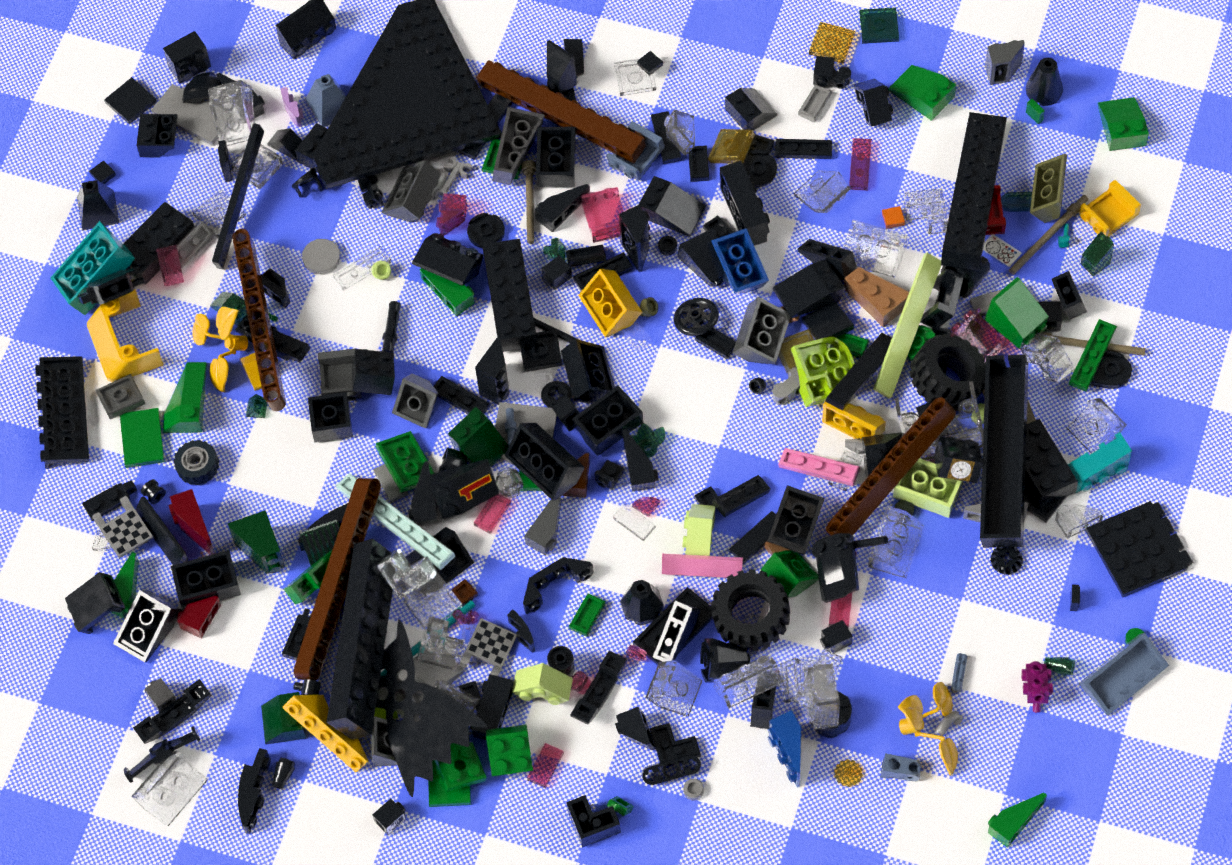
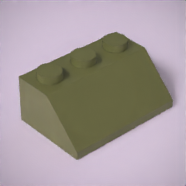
M1065 153L1035 165L1030 213L1044 223L1060 218L1067 154Z

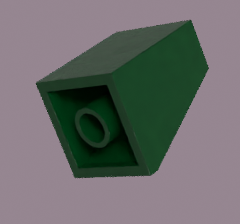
M477 407L448 433L454 449L462 452L469 464L488 459L490 467H492L501 459L503 454H506L509 447L490 419Z
M266 510L227 523L234 544L264 573H277L285 568Z

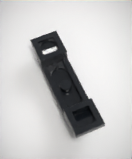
M610 650L608 651L599 666L597 675L583 698L577 702L570 717L587 725L592 722L618 681L627 662L626 658Z
M200 679L183 691L184 695L152 718L148 716L133 727L144 744L158 739L179 726L212 696Z

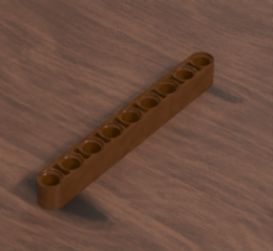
M937 398L929 405L829 521L826 531L830 536L837 533H850L853 536L950 424L956 415V411L944 398Z

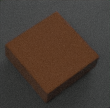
M466 579L450 590V594L462 607L478 596V592Z

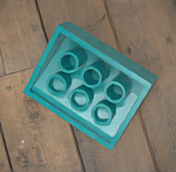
M99 221L50 279L67 303L86 315L94 308L95 304H91V302L82 304L77 296L86 292L87 284L117 271H125L132 264L135 257Z

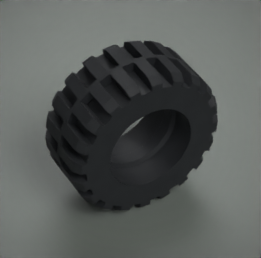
M951 334L936 335L925 342L911 362L910 377L913 379L912 384L914 388L918 389L917 393L920 396L922 395L927 403H932L935 399L942 397L955 411L966 409L974 403L985 389V358L982 353L978 352V348L975 345L972 346L969 344L970 341L966 339H960V336L954 335L952 337ZM938 364L952 369L958 375L960 381L953 380L945 375Z
M749 569V573H744L743 570L738 571L736 576L729 575L726 583L722 581L718 585L719 591L715 590L713 594L714 600L711 601V609L716 630L725 642L729 641L730 644L739 645L745 648L746 651L748 648H752L753 651H759L758 647L761 646L766 649L770 647V642L776 643L780 640L779 634L784 635L787 630L786 625H789L790 606L787 593L783 585L777 583V579L774 576H767V572L760 571V573H756L754 569ZM759 597L769 603L770 610L761 621L753 624H744L733 618L732 610L734 606L744 598Z

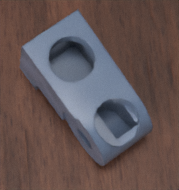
M885 753L882 760L880 778L888 779L891 777L912 782L918 781L920 779L921 762Z

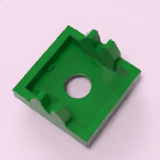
M469 742V747L462 745L451 747V764L435 760L436 774L440 776L439 782L444 784L447 792L486 781L487 777L473 742ZM457 760H462L465 762L466 768L464 770H457L454 767V763Z

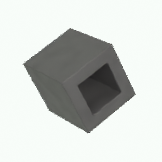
M162 678L151 681L144 689L148 699L158 712H161L176 701L174 694Z

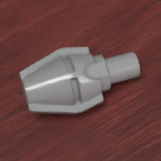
M862 438L845 439V448L856 454H863Z

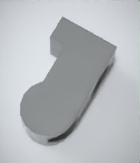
M795 367L788 371V379L773 387L772 398L777 405H785L800 394L799 375Z

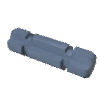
M958 653L956 656L951 691L960 693L962 691V682L968 657L966 654Z

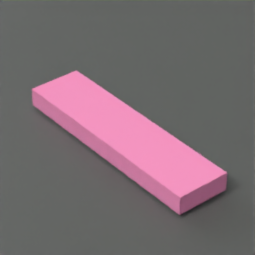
M788 448L784 449L778 464L779 468L850 486H854L860 471V467Z
M662 553V574L727 578L731 574L733 576L738 575L737 572L742 571L743 558Z

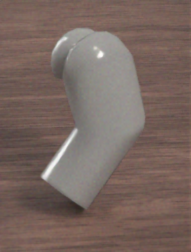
M952 711L941 720L935 731L943 736L953 722L959 725L963 721V716L958 711Z

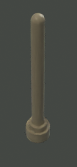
M527 160L521 163V171L525 176L527 243L533 244L535 241L533 175L536 172V162Z

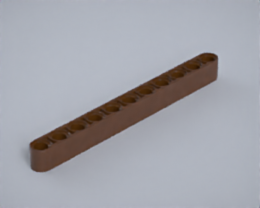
M238 229L234 232L232 239L263 397L270 409L277 412L286 406V398L255 243L246 229Z
M358 478L354 483L294 666V676L298 680L308 679L316 681L321 675L346 598L354 544L364 541L381 490V484L377 478Z

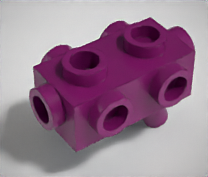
M1032 661L1030 664L1025 665V669L1021 670V680L1025 681L1023 683V695H1027V703H1033L1032 711L1039 713L1041 712V704H1048L1049 695L1053 694V684L1048 683V681H1051V669H1047L1046 664H1041L1039 661Z

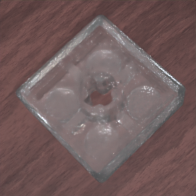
M261 144L249 183L261 189L283 165L282 157ZM245 149L231 163L232 172L237 175Z

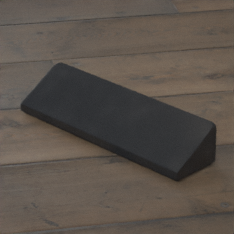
M142 496L135 510L172 565L189 561L181 545L148 500Z

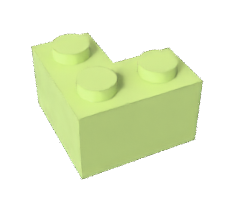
M692 504L691 509L687 510L684 519V529H687V536H683L682 547L686 548L685 555L710 556L712 532L715 522V506Z
M541 663L516 670L512 693L524 701H531V699L540 697L548 700V703L552 705H559L569 701L573 678Z

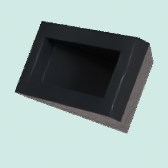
M291 128L277 130L267 145L298 162L295 150L303 140Z

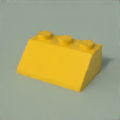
M599 269L578 295L604 337H609L632 326L643 313L614 270Z
M827 402L823 403L822 422L854 439L883 435L885 432L886 421L878 415L868 413L861 406L849 403L842 411Z

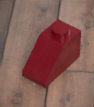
M212 596L187 604L186 608L181 610L177 620L180 629L202 639L221 607L219 597Z

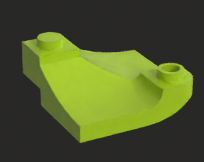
M835 337L821 338L795 345L791 348L799 375V392L805 407L814 406L826 401L830 392L855 364L848 347Z

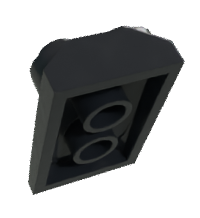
M837 533L816 541L812 547V554L816 557L821 600L828 603L858 591L859 582L854 536L850 533Z

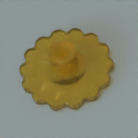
M842 760L834 769V777L842 786H856L863 776L861 773L862 768L854 760Z

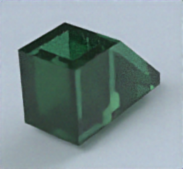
M1100 232L1083 252L1080 264L1092 276H1095L1111 264L1114 249L1112 239Z

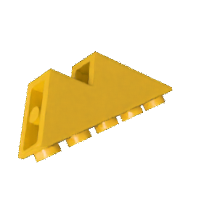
M294 695L283 706L287 713L354 772H358L368 762L359 739L351 740L326 722L329 706L324 695Z

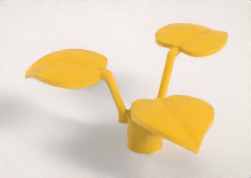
M221 307L217 313L216 326L219 329V335L208 332L210 321L204 314H196L192 329L193 340L197 345H204L208 336L225 340V347L230 350L220 354L218 359H213L210 365L209 374L211 382L221 392H225L229 371L228 362L223 357L236 354V351H245L248 347L246 336L230 334L239 310L229 307Z
M937 682L933 687V698L937 707L922 714L923 705L919 697L916 695L908 696L898 706L906 716V718L900 719L899 728L903 735L914 733L915 737L923 736L939 739V752L950 776L954 773L958 763V751L951 738H946L945 740L944 736L920 732L924 729L923 718L938 711H941L944 717L952 712L953 701L951 694L943 682Z

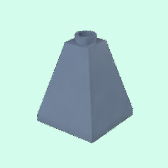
M328 73L314 81L305 100L320 125L326 127L333 121L346 95L338 82Z

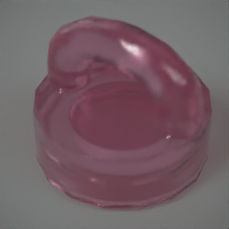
M578 671L572 676L571 689L579 694H585L591 685V679L584 672Z

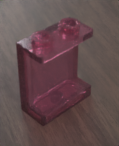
M618 187L606 188L602 191L588 192L582 195V207L592 242L596 243L620 237L619 214L624 212L619 197Z
M980 308L974 311L970 309L963 315L964 320L961 323L957 322L950 328L952 331L950 334L952 337L957 335L962 340L970 341L969 344L975 345L978 348V352L983 354L984 362H986V356L998 355L1010 341L1006 337L1001 338L979 315L981 312Z

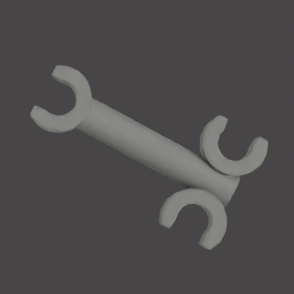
M452 156L448 157V161L452 165L444 164V170L451 173L442 188L437 189L433 194L434 200L438 196H443L442 203L444 204L448 201L447 193L458 174L460 173L462 178L468 179V173L464 171L473 170L471 164L457 162Z

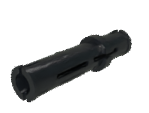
M398 301L389 302L386 328L382 335L384 340L382 351L394 353L395 342L398 339L396 333L401 303Z

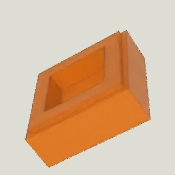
M900 206L882 210L886 229L905 225Z

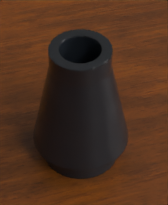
M280 757L279 761H276L272 782L273 787L283 790L295 770V762Z

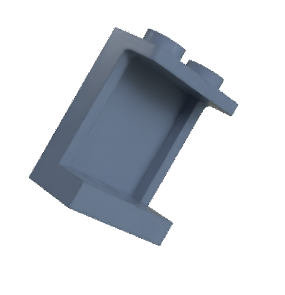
M631 121L628 129L642 134L646 143L645 149L635 164L614 153H608L606 157L608 165L612 169H619L628 178H634L639 181L665 148L662 137Z

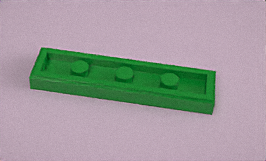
M1101 319L1098 320L1068 385L1087 392L1116 331V325Z

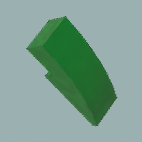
M332 550L283 589L295 605L303 602L315 590L320 589Z

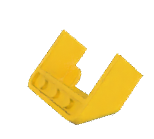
M136 289L126 295L101 304L87 321V328L103 371L110 382L130 374L134 377L164 366L158 348L139 354L138 349L134 345L127 344L120 347L109 320L111 317L141 307Z

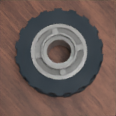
M192 440L184 443L174 455V466L180 479L182 478L185 483L187 482L190 485L207 483V481L213 479L214 475L216 476L219 469V459L215 449L206 441Z

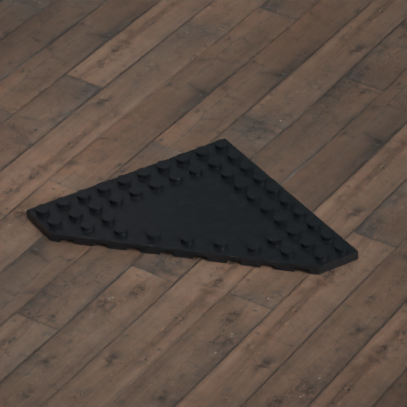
M414 0L399 4L312 156L313 163L326 189L501 138L502 132L435 0Z

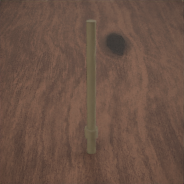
M1082 195L1075 203H1072L1055 224L1009 269V272L1015 275L1072 216L1075 217L1080 212L1081 205L1089 200L1088 197Z
M1051 333L1036 334L1033 341L1043 342L1046 345L1053 343L1083 348L1086 347L1089 341L1052 336ZM1112 343L1107 348L1109 351L1145 356L1146 349Z

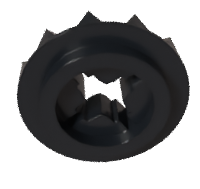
M562 381L549 382L541 391L542 402L548 408H552L566 396L570 400L572 398L571 388ZM556 390H558L560 396L557 401L553 397Z
M997 547L996 549L994 548L990 561L992 567L997 572L1010 575L1016 573L1021 568L1023 558L1022 553L1019 552L1017 547ZM1009 553V558L1012 560H1009L1007 565H1005L1003 558Z

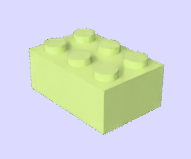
M919 458L894 487L893 498L906 500L914 506L949 518L964 481L938 477L936 465Z

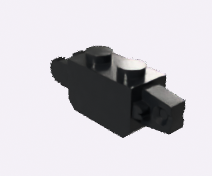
M133 267L126 271L120 270L87 284L86 292L77 296L79 302L82 304L91 302V304H105L134 291V287L145 282L143 277L132 281L130 279V276L141 271L140 267Z

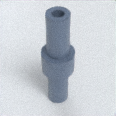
M513 408L506 409L505 432H507L509 446L517 430Z

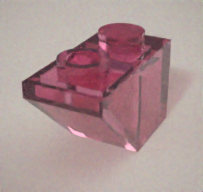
M444 193L443 201H439V212H441V215L436 220V228H439L441 235L445 236L465 222L468 207L466 195Z

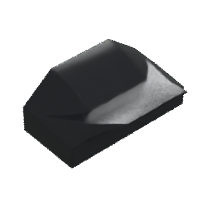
M269 268L265 273L261 274L264 293L286 308L291 302L289 293L286 290L285 278Z

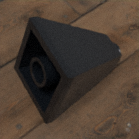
M98 180L82 183L77 195L82 231L93 229L99 221L105 226L119 224L114 190Z
M712 228L681 243L677 257L707 285L717 287L724 283L725 275L722 264L711 242L717 239L716 231Z

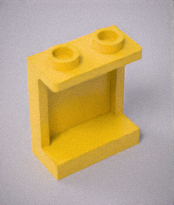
M1114 180L1109 183V189L1088 205L1083 203L1079 214L1084 222H1088L1093 227L1097 235H1101L1106 239L1138 216L1141 204L1120 183Z

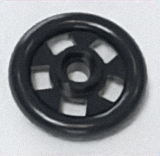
M692 298L683 302L676 309L673 318L674 325L684 335H703L717 324L719 311L717 306L708 299ZM699 305V308L691 309L692 306ZM709 309L711 313L706 315L704 310ZM683 313H687L686 319L681 318ZM705 320L708 321L707 324H705L704 326H701V325L704 323ZM689 323V324H691L693 327H692V328H687L686 325Z

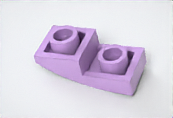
M287 87L280 88L283 104L288 116L297 127H302L301 119H304L302 108H298L297 101H294L293 94H289Z

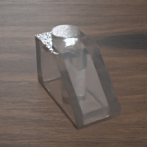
M674 109L664 121L666 135L683 155H687L695 146L694 115Z
M1073 503L1069 506H1061L1056 512L1055 521L1065 537L1069 539L1085 531L1086 527L1101 522L1104 513L1099 509Z

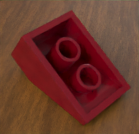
M190 489L170 496L172 504L168 506L175 525L179 524L181 531L209 555L215 554L193 490Z

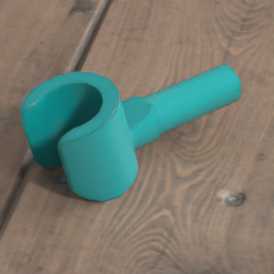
M1068 223L1064 225L1063 236H1058L1059 248L1069 247Z

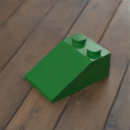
M911 65L888 90L932 121L955 98L956 84L942 74Z
M1135 97L1097 103L1109 151L1147 146L1149 132L1145 117Z

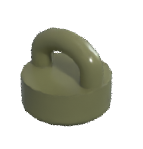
M647 297L641 301L640 309L643 313L640 316L651 317L658 313V304L654 298Z

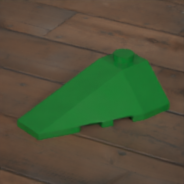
M206 362L186 363L164 413L163 433H202Z

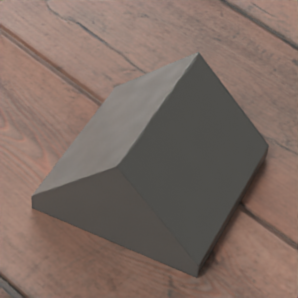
M375 716L371 735V756L374 767L398 766L388 738L387 720Z

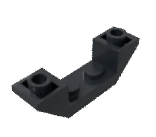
M562 557L529 577L523 600L524 612L526 614L535 612L543 605L539 589L546 588L555 579H561L567 572L571 574L576 583L586 581L594 574L593 564L589 561Z

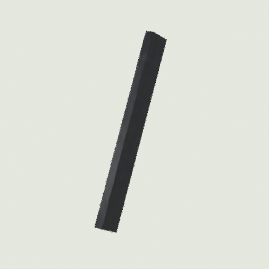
M253 123L214 251L212 263L217 269H224L232 236L236 229L265 132L260 124Z

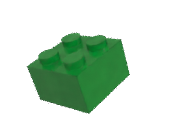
M527 724L486 730L492 776L533 771Z

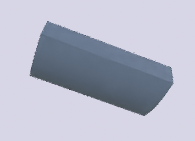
M1141 633L1078 684L1090 699L1108 716L1170 665L1145 633Z

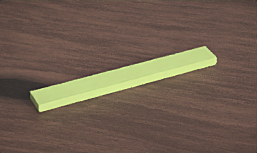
M928 252L923 255L873 390L887 398L893 396L941 268V260Z

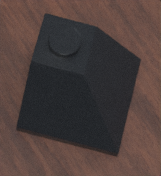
M548 40L547 85L550 90L564 94L577 85L575 59L572 54L551 40Z

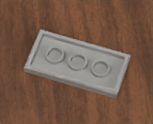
M172 84L152 108V114H177L178 128L213 146L234 119L233 115L205 100H202L201 104L183 103L184 89Z

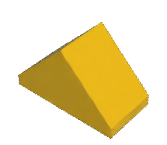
M255 353L241 358L240 362L254 391H257L262 387Z

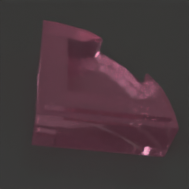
M642 497L636 500L632 507L649 517L660 504V500L654 497Z

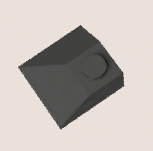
M412 373L402 379L392 414L426 429L438 392L430 381Z

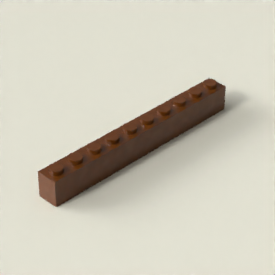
M488 60L476 77L479 86L511 100L514 104L530 112L544 114V119L560 127H575L576 135L635 164L646 147L644 137L639 132H632L623 124H616L609 117H602L593 109H586L577 101H570L561 93H554L547 86H540L531 78H524L515 70L504 68L499 62L494 63Z

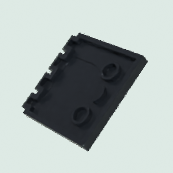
M1151 501L1086 527L1085 531L1122 598L1183 573L1193 563L1187 550L1181 551L1185 547L1177 533L1170 535L1175 532V529L1168 517H1164L1166 514L1159 502L1154 504Z

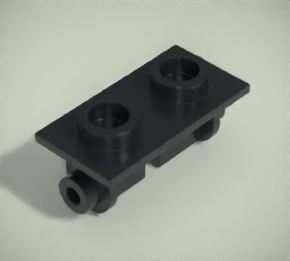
M376 175L358 180L361 192L367 191L362 196L365 205L369 209L374 208L377 203L384 206L382 200L383 193L378 188L377 183L379 181Z

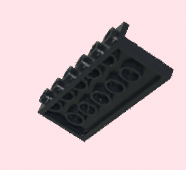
M39 357V365H35V374L40 379V382H36V392L40 393L41 399H37V409L41 410L42 416H38V426L42 427L43 433H39V444L43 445L44 450H40V461L44 462L45 469L49 468V464L89 462L83 357Z

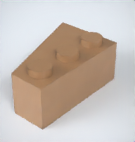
M860 267L844 279L845 291L882 327L902 313L909 295L908 291Z

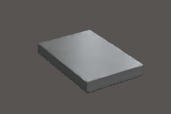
M499 403L495 428L504 440H508L507 432H505L507 408L514 409V421L517 428L520 423H537L551 437L554 436L557 415L552 408Z

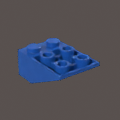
M791 710L769 720V728L767 729L769 736L767 738L771 747H775L778 751L777 758L780 764L786 766L788 770L786 775L791 783L794 782L798 788L800 787L801 726Z

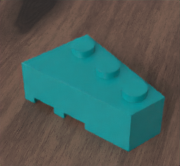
M1120 432L1115 434L1116 439L1105 445L1102 442L1098 445L1100 449L1092 454L1086 452L1068 464L1078 481L1076 493L1087 491L1094 484L1104 483L1115 474L1121 475L1127 471L1132 450Z

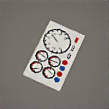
M994 234L984 243L983 250L1008 267L1022 254Z

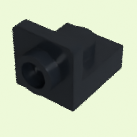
M607 459L600 471L596 470L595 481L599 486L612 490L623 475L624 468Z

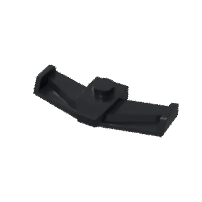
M192 726V732L170 741L164 739L156 743L149 749L150 753L130 770L127 767L123 769L125 777L132 783L134 782L133 778L151 764L157 765L172 756L174 750L195 740L199 742L200 736L197 728Z

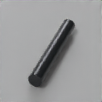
M534 318L535 327L544 331L556 329L558 338L568 343L577 339Z
M881 536L854 541L855 549L887 544L888 537Z

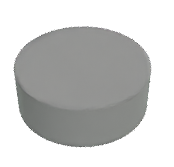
M689 779L683 786V793L691 801L699 800L704 794V785L698 779Z

